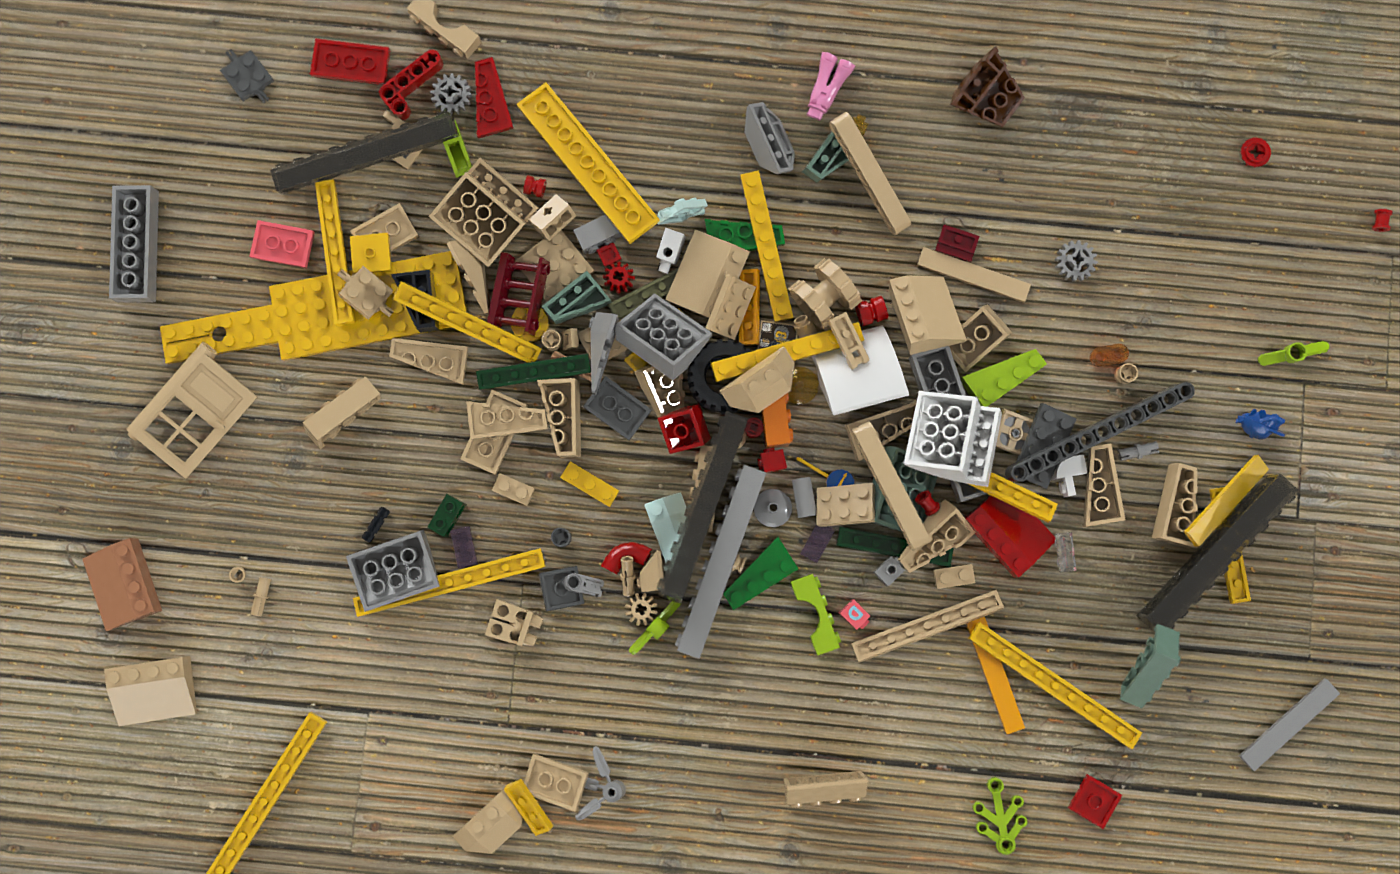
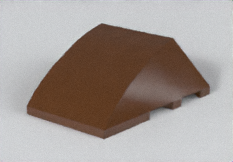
M995 46L975 64L953 93L950 105L999 127H1003L1025 97L1015 79L1009 74L1006 68L1007 65L1002 61L998 54L999 50Z

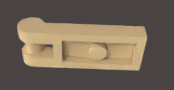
M845 312L828 320L827 322L850 369L853 370L858 367L857 365L869 362V357L847 313ZM857 350L858 356L854 358L852 352Z

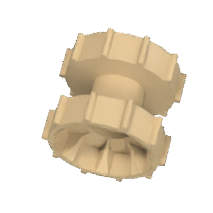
M824 258L813 267L821 283L812 288L804 280H798L788 290L799 309L812 319L814 325L821 331H828L830 326L827 321L835 316L829 307L837 301L845 309L852 310L862 300L860 299V292L852 280L834 262Z

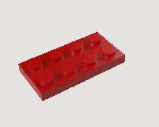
M315 38L310 75L317 78L384 85L386 83L391 50L389 47Z

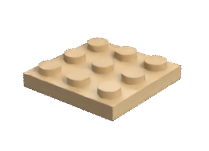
M562 230L550 241L544 238L516 260V262L538 264L539 257H543L550 262V273L547 275L543 294L546 302L584 272L588 271L590 275L594 273L593 268ZM521 270L528 280L534 283L536 272Z

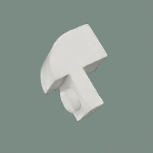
M1084 454L1073 456L1057 464L1052 479H1060L1059 490L1064 497L1076 495L1073 476L1087 474Z

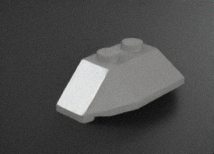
M763 102L748 105L744 133L759 166L775 174L792 171L795 152L781 120L771 110L766 108Z

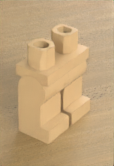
M497 599L491 616L508 621L509 623L490 618L485 635L520 646L524 644L535 646L538 636L530 634L528 631L530 626L540 629L543 618L535 615L533 611Z

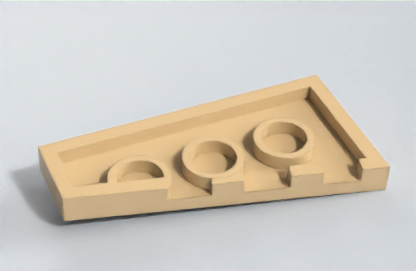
M392 338L389 357L464 385L469 348L466 346Z
M466 401L471 440L548 430L546 410Z

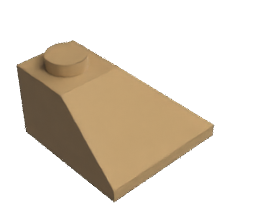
M661 550L655 552L641 570L640 577H637V588H641V592L665 590Z

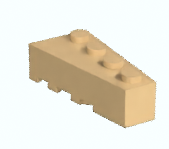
M1111 444L1093 446L1088 449L1083 527L1125 520Z

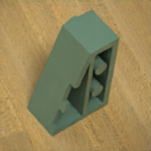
M832 131L802 171L816 183L849 161Z
M586 271L542 305V307L557 325L604 308L612 302L589 272Z

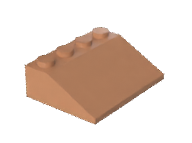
M125 539L82 559L106 631L162 611L139 539Z

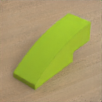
M456 120L439 125L438 129L455 176L459 178L471 169L472 163Z

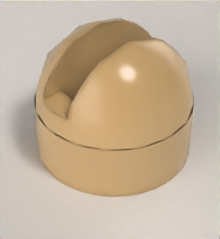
M234 567L229 573L230 580L235 583L243 581L246 577V572L242 567ZM241 570L242 573L235 578L234 575Z

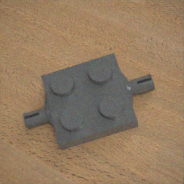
M232 49L229 52L227 51L225 54L232 62L222 68L220 72L241 100L244 102L248 98L257 95L262 103L268 102L269 98L264 93V89L273 83L274 80L252 50L240 57H237Z

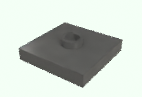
M577 566L538 574L546 612L584 604L583 593L568 591L563 584L564 578L572 573L579 574ZM570 577L568 580L569 586L572 588L577 587L578 580L575 577Z

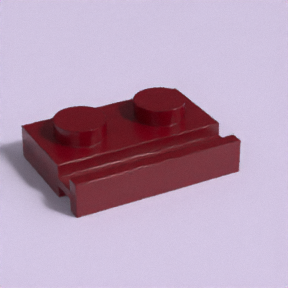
M944 224L935 251L971 263L980 236Z

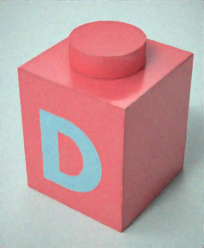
M854 599L839 612L855 630L858 628L862 630L870 622L868 620L870 615Z

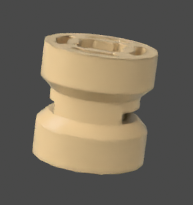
M547 330L542 335V343L547 350L553 352L561 348L562 338L557 331Z
M1131 363L1118 367L1114 372V379L1122 385L1128 384L1138 377V369Z

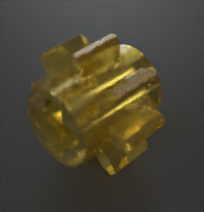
M858 114L856 118L852 117L861 135L864 136L869 123L865 122L866 117Z

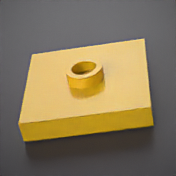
M388 233L350 236L353 274H356L362 266L372 273L392 271Z

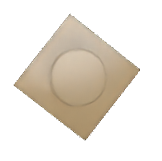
M570 328L561 332L563 351H571L579 347V336L576 328Z

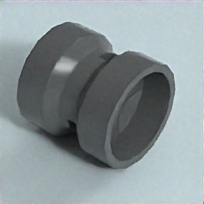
M556 528L551 534L552 543L558 547H566L572 540L571 533L565 528Z

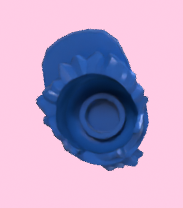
M1253 409L1250 413H1243L1242 416H1238V419H1236L1235 423H1241L1243 430L1250 438L1263 440L1272 433L1285 437V433L1279 430V426L1285 423V419L1277 414L1270 415L1266 414L1265 410L1257 412L1256 409Z

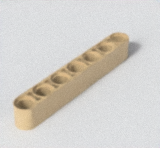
M847 112L830 121L829 126L883 221L893 235H897L909 227L911 221L855 122Z
M868 421L852 429V435L909 547L914 551L930 543V537L872 424Z

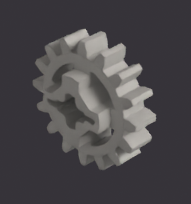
M451 73L448 78L444 74L443 80L437 78L438 84H432L435 90L430 91L431 95L434 96L431 100L433 103H436L435 107L437 110L441 108L443 114L448 111L449 115H452L453 111H455L458 115L459 109L465 111L464 105L471 104L468 100L472 98V94L469 93L471 87L467 86V80H462L461 75L455 78L454 74ZM456 84L461 86L463 90L457 88ZM440 98L446 100V104L442 103Z
M1072 240L1068 245L1064 244L1062 246L1063 250L1059 249L1057 251V254L1060 256L1055 258V261L1059 262L1055 267L1061 268L1059 275L1066 274V280L1072 277V282H1075L1077 278L1079 281H1083L1084 276L1086 278L1090 277V272L1093 273L1096 270L1093 266L1098 264V261L1093 259L1097 254L1091 253L1094 248L1088 249V243L1086 242L1081 245L1080 240L1075 244ZM1069 250H1073L1071 255H1066ZM1081 267H1087L1085 271L1080 272Z

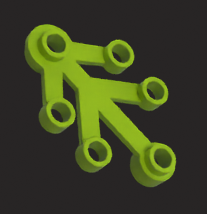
M992 777L987 781V788L992 792L996 815L986 809L984 804L979 801L972 805V809L976 814L983 815L998 826L1000 835L989 829L988 824L984 821H979L976 824V830L995 841L996 848L1001 854L1009 855L1016 848L1014 839L1020 830L1027 825L1028 821L1025 816L1017 815L1014 819L1015 825L1009 833L1007 831V824L1018 808L1023 806L1024 800L1019 795L1012 796L1011 804L1004 813L1001 799L1004 784L999 778ZM994 781L998 784L996 788L991 787ZM1016 798H1020L1018 805L1014 804ZM978 804L982 805L981 811H976ZM1019 818H1024L1023 824H1018ZM982 824L986 826L984 831L979 830V826ZM1008 841V846L1002 847V843Z

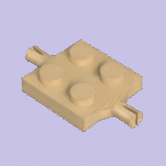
M362 266L352 276L343 269L337 274L346 282L338 296L369 320L379 310L388 317L394 312L385 304L393 290L367 268Z

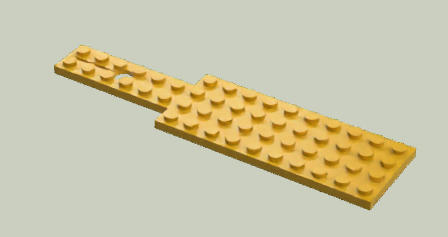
M451 251L391 262L392 271L373 273L393 290L385 303L394 311L390 317L379 310L368 320L353 308L355 323L337 327L334 325L328 275L269 286L272 305L160 326L165 363L173 364L186 361L202 342L210 345L218 353L217 355L278 343L281 360L285 361L392 340V338L398 339L428 333H420L416 329L406 306L393 300L398 287L391 274L430 270L434 274L436 298L467 312L459 266ZM352 270L348 271L350 276L354 275ZM439 322V330L452 328ZM218 327H223L226 330V336L222 341H215L212 335L213 331Z

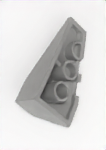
M596 312L595 317H591L589 328H591V391L593 394H597L616 335V324L619 322L618 315Z

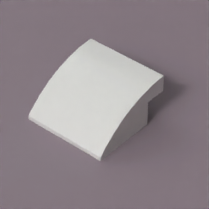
M883 325L862 331L864 341L861 343L869 357V362L861 363L853 370L848 366L841 348L812 356L817 368L820 387L833 415L909 395L899 361ZM857 350L852 352L854 358L858 356Z
M919 391L904 465L941 478L988 487L1002 416L1000 408L980 406L977 397Z

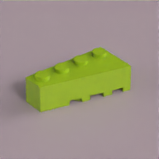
M1034 349L963 376L960 380L969 396L977 397L980 406L988 407L1043 368L1047 363L1039 352Z

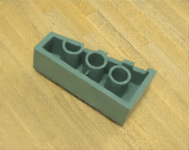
M1159 624L1154 628V638H1148L1144 653L1140 652L1135 667L1132 666L1121 685L1120 700L1143 708L1147 702L1152 700L1155 691L1160 690L1162 682L1169 678L1171 670L1177 667L1181 660V656H1179L1180 632Z

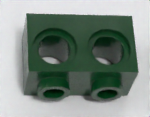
M446 494L427 528L448 538L467 504Z

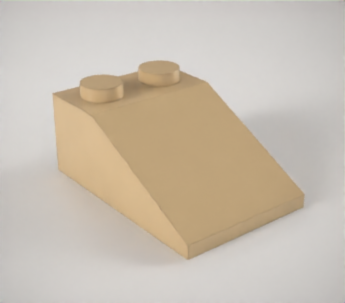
M987 304L961 325L966 342L950 345L949 347L953 359L966 373L1012 334V331Z

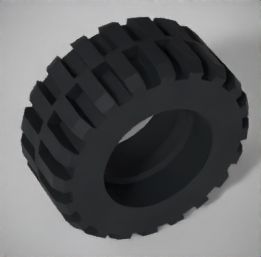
M717 339L716 342L712 343L710 341L706 343V346L701 349L688 367V385L693 398L701 407L708 409L712 413H736L740 410L730 407L723 395L714 392L706 381V373L712 362L752 352L749 348H745L744 344L740 342L735 343L731 339H728V341Z

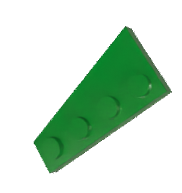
M704 219L708 235L734 244L747 251L757 250L751 223ZM772 224L776 245L784 246L785 239L782 225Z
M779 537L723 593L733 610L798 570L797 565Z

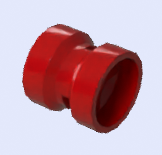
M528 175L524 183L523 193L527 195L533 193L536 197L543 198L547 180L536 179L535 181L533 176Z
M758 418L748 419L744 426L746 435L753 439L761 436L764 428L762 421Z

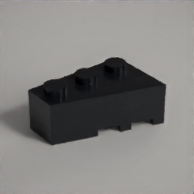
M430 270L391 274L397 287L402 281L436 297L434 274ZM406 306L416 329L420 333L439 331V321Z

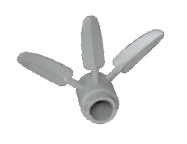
M597 746L592 750L595 764L600 776H605L608 783L604 786L600 785L598 780L587 778L584 788L597 791L598 788L603 789V797L599 800L597 798L593 799L580 809L575 815L576 820L579 821L600 809L601 803L604 800L616 802L626 793V787L622 781H611L608 775L610 774V769Z

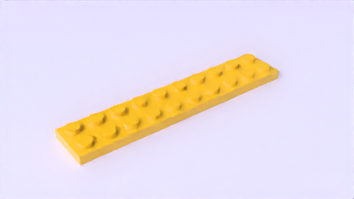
M546 82L516 104L629 244L660 221Z

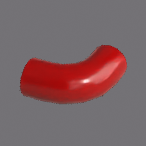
M636 542L621 543L611 549L602 562L601 567L618 575L622 567L621 559L624 556L633 557V562L645 566L653 549Z

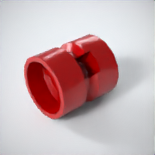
M882 296L871 298L869 303L862 301L855 307L859 323L862 327L872 324L873 320L879 322L888 319L887 307Z

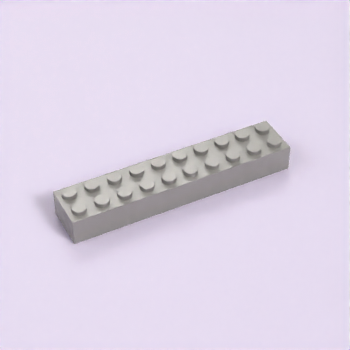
M744 465L743 469H738L735 481H738L737 486H732L728 499H731L730 506L725 505L722 517L725 518L723 524H718L715 533L718 539L716 542L712 541L708 552L712 554L710 561L705 560L702 569L705 575L703 580L699 578L695 590H698L697 597H692L688 607L692 611L690 616H685L682 627L685 628L683 635H678L675 643L678 646L677 651L700 659L766 475L763 471Z

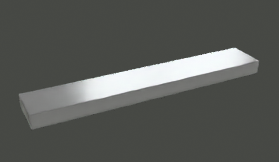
M1324 678L1247 747L1239 757L1252 771L1257 770L1340 693L1328 679Z

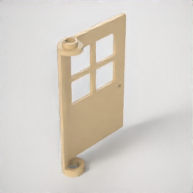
M202 342L127 428V434L130 438L140 441L185 479L188 478L258 398L213 360L218 353L205 342ZM175 396L193 410L180 426L162 412ZM196 414L214 428L202 443L198 442L183 429ZM158 415L177 429L164 445L146 431ZM179 433H182L198 447L186 462L167 448Z

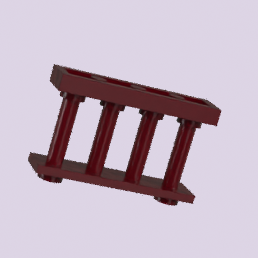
M501 252L487 322L499 328L503 324L525 327L524 332L535 336L539 328L538 319L547 275L550 273V262L543 257H539L538 264L516 262L515 257L509 253ZM517 269L536 272L534 283L512 280L513 271ZM509 289L532 290L531 300L509 299ZM511 306L529 309L527 320L504 317L505 308Z

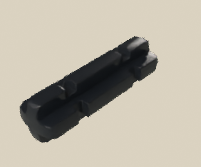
M384 507L379 508L377 511L378 515L374 516L367 527L368 530L362 535L363 540L372 542L375 537L374 534H377L383 525L384 518H387L390 514L388 509Z

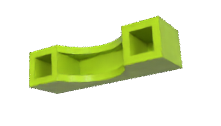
M810 574L790 581L796 600L809 602L818 613L819 622L817 629L810 636L816 655L819 656L840 648L838 643H841L838 631L834 632L832 625L835 623L832 614H827L825 606H828L825 595H821L818 588L821 587L818 577Z

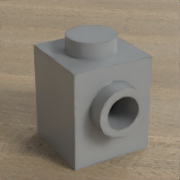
M889 556L873 571L885 586H889L905 571L898 557L893 558Z

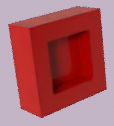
M614 242L597 249V253L605 268L609 267L611 263L615 264L618 261H622Z

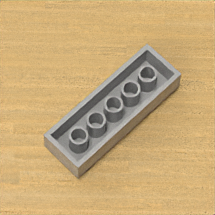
M151 185L112 186L109 299L118 303L156 302L159 191Z

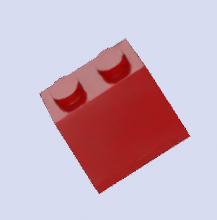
M699 403L680 408L657 418L669 454L703 446L711 440Z

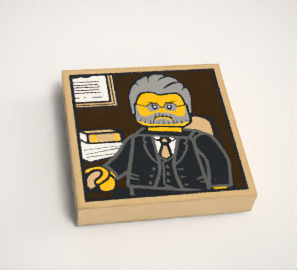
M761 320L757 350L797 339L798 334L794 325Z

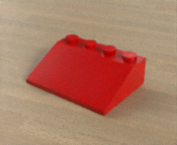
M991 495L965 517L966 521L976 532L975 535L1014 578H1019L1057 541L1055 536L1037 517Z

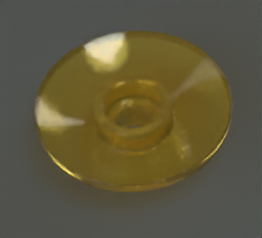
M794 367L791 391L788 392L789 402L799 405L806 404L817 395L819 382L816 375L810 369ZM797 382H803L804 386L802 388L797 387Z

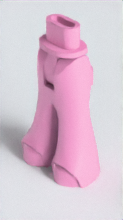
M822 52L819 73L810 97L809 111L807 113L809 117L819 121L823 114L827 113L840 87L855 68V65L851 62L840 59L833 79L827 86V82L838 60L836 56L827 52Z

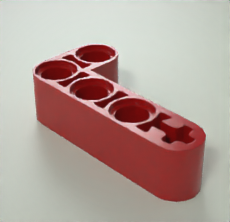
M433 49L426 51L380 88V97L399 119L406 120L411 115V109L404 98L443 68L444 64L439 52ZM417 70H423L420 75H415ZM408 81L406 86H400L402 82ZM388 93H393L392 97L386 98ZM399 107H405V109L402 112H397V109Z

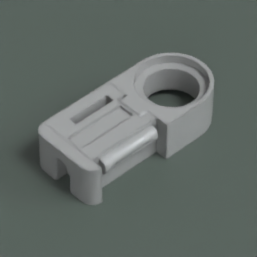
M572 573L564 578L563 584L568 591L596 595L597 598L602 595L601 587L604 586V581ZM570 577H575L578 580L577 587L572 588L569 586L568 580Z

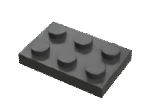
M606 376L600 383L597 394H592L583 406V408L628 441L631 440L652 411V409Z

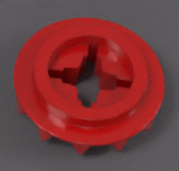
M1255 137L1248 139L1242 144L1240 150L1241 160H1244L1246 165L1253 166V168L1262 167L1269 161L1271 149L1265 140ZM1254 147L1256 149V152L1259 153V155H1257L1256 157H1254V154H1251V151L1254 150Z

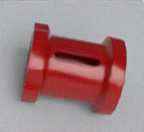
M1389 209L1375 210V225L1372 226V230L1377 232L1390 231L1389 221L1393 211Z
M928 490L922 491L915 498V502L923 507L927 516L935 514L940 509V504L934 501Z

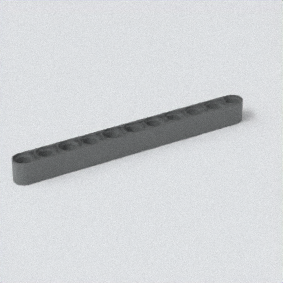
M1184 382L1166 388L1011 464L1006 468L1005 476L1011 482L1024 481L1192 398L1195 394L1194 386L1189 382ZM1181 387L1184 389V395L1181 394ZM1165 395L1168 398V403H1165L1164 401ZM1148 404L1152 406L1151 412L1148 410ZM1132 411L1135 413V420L1131 417ZM1115 420H1118L1119 422L1118 428H1116L1114 424ZM1099 427L1103 431L1102 436L1098 434ZM1082 436L1086 438L1085 445L1081 441ZM1065 444L1069 445L1070 450L1068 453L1064 449ZM1049 452L1053 454L1052 461L1048 459ZM1032 460L1036 462L1035 469H1032L1031 467ZM1015 468L1020 472L1018 478L1014 475Z

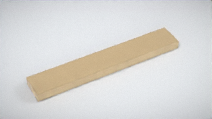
M926 247L922 248L917 266L1022 303L1026 301L1031 284Z

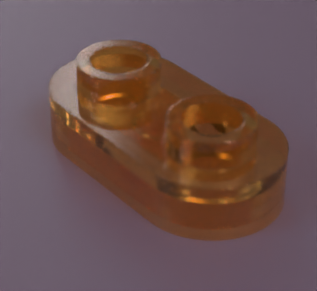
M1124 344L1102 346L1092 350L1089 359L1096 367L1119 364L1127 360L1129 350ZM1115 351L1120 353V357L1115 356ZM1097 354L1102 357L1101 361L1096 359Z

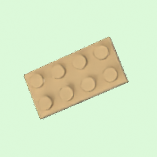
M491 390L486 403L524 408L528 406L494 390ZM515 434L474 440L470 438L460 459L496 475Z

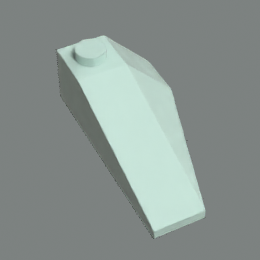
M681 492L644 504L671 578L688 572L687 507Z

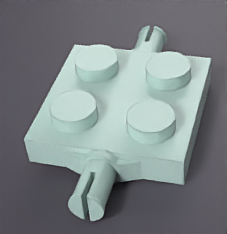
M697 198L689 200L679 199L674 202V206L658 211L657 217L660 221L657 224L681 223L692 216L705 214L704 208L708 206L705 199Z

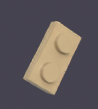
M499 473L492 491L528 506L535 488Z
M972 564L933 570L936 589L975 583Z

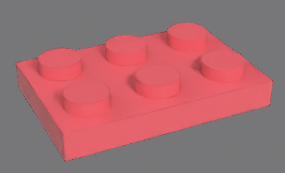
M258 220L249 257L307 269L315 232L313 230Z

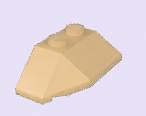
M783 346L719 391L730 407L759 413L791 391L795 362Z
M502 790L452 837L465 851L492 854L522 826L523 817L505 791Z

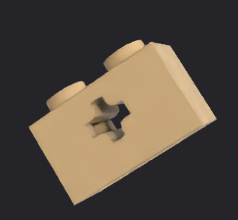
M556 194L529 221L537 232L550 241L576 217V214L570 205Z

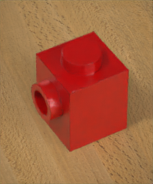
M775 448L764 449V453H761L760 458L757 459L759 470H763L765 473L787 469L783 449L776 451Z

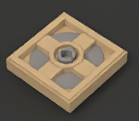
M1002 409L996 447L1012 454L1020 455L1033 419L1007 409Z

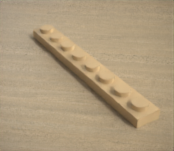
M997 590L856 641L851 643L858 663L1001 611L1004 609V605Z

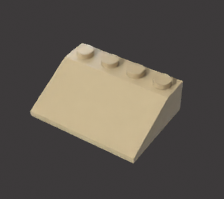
M695 229L665 300L709 319L726 275L728 274L739 279L750 251Z
M907 275L889 280V294L910 355L966 342L964 331L944 277Z
M190 656L104 669L106 690L118 726L197 714Z
M862 771L783 778L786 804L791 805L792 808L802 807V803H810L811 806L821 805L822 801H830V804L841 803L842 799H849L850 802L861 801L862 797H866L868 778Z

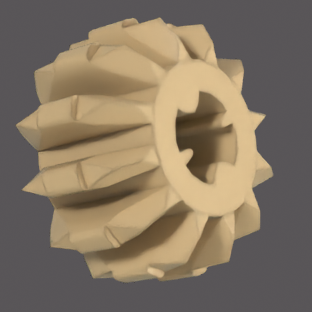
M638 593L635 594L637 601L630 597L628 600L633 605H625V608L631 609V611L625 613L626 616L633 614L629 621L633 622L637 618V626L640 625L641 619H643L644 625H648L647 617L650 621H654L650 613H658L656 610H651L652 607L657 606V603L650 605L653 597L651 596L646 601V593H643L642 600H640ZM639 604L647 608V611H644V615L636 611V608H639Z

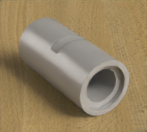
M811 477L792 480L798 518L817 515Z

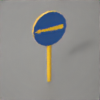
M800 457L796 458L797 461L826 477V487L855 484L853 476L846 470H835L828 475Z

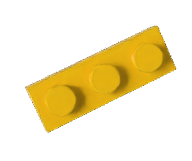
M571 461L560 477L608 507H611L620 492Z
M522 779L505 786L503 790L535 836L552 829L554 825Z

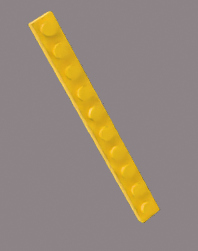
M539 548L438 575L439 587L366 612L364 611L360 596L353 598L357 617L537 570L546 567L542 549Z
M978 622L968 637L973 643L1129 749H1133L1142 735L1141 731L982 623Z
M312 711L309 712L206 874L232 873L327 724L326 720Z

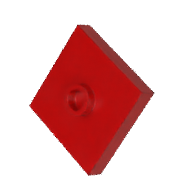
M1086 774L1068 808L1104 830L1123 795Z

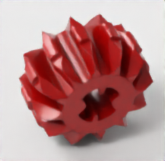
M618 261L617 267L611 263V270L605 268L607 275H603V280H607L604 283L605 287L610 286V292H613L616 288L617 294H620V289H623L625 293L628 292L626 286L632 288L633 284L630 281L635 280V276L631 275L634 272L633 269H628L627 263L621 267L620 261ZM619 274V276L622 277V280L619 281L618 279H616V275Z

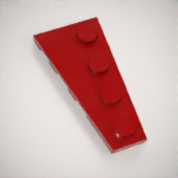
M493 57L476 61L477 138L480 139L514 129Z

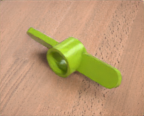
M1325 341L1307 345L1295 342L1286 346L1283 350L1260 355L1258 363L1262 366L1285 361L1297 363L1304 360L1307 356L1327 352L1330 346ZM1291 347H1295L1299 351L1298 359L1291 356Z
M674 598L629 649L632 655L637 654L652 636L658 640L670 627L666 621L682 604L681 598Z

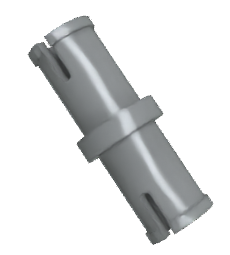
M1157 441L1142 445L1139 443L1134 444L1133 447L1118 449V458L1120 461L1132 458L1141 459L1143 456L1159 453V446Z

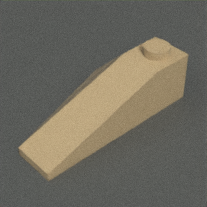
M457 240L448 242L447 245L457 265L466 272L464 273V278L470 287L474 288L472 290L484 314L488 316L490 298L485 264Z
M650 364L634 371L641 389L657 417L684 407L683 372L677 378L671 380Z
M944 500L940 503V509L935 514L928 516L923 523L931 542L914 551L908 545L898 560L911 573L928 564L932 558L938 555L940 557L945 555V551L953 547L958 548L962 546L976 532L960 511L947 500Z

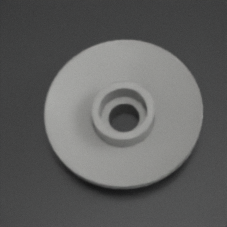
M777 489L763 491L757 497L754 506V514L757 520L767 527L783 525L788 521L792 513V503L789 497ZM771 504H775L777 506L776 511L770 510Z

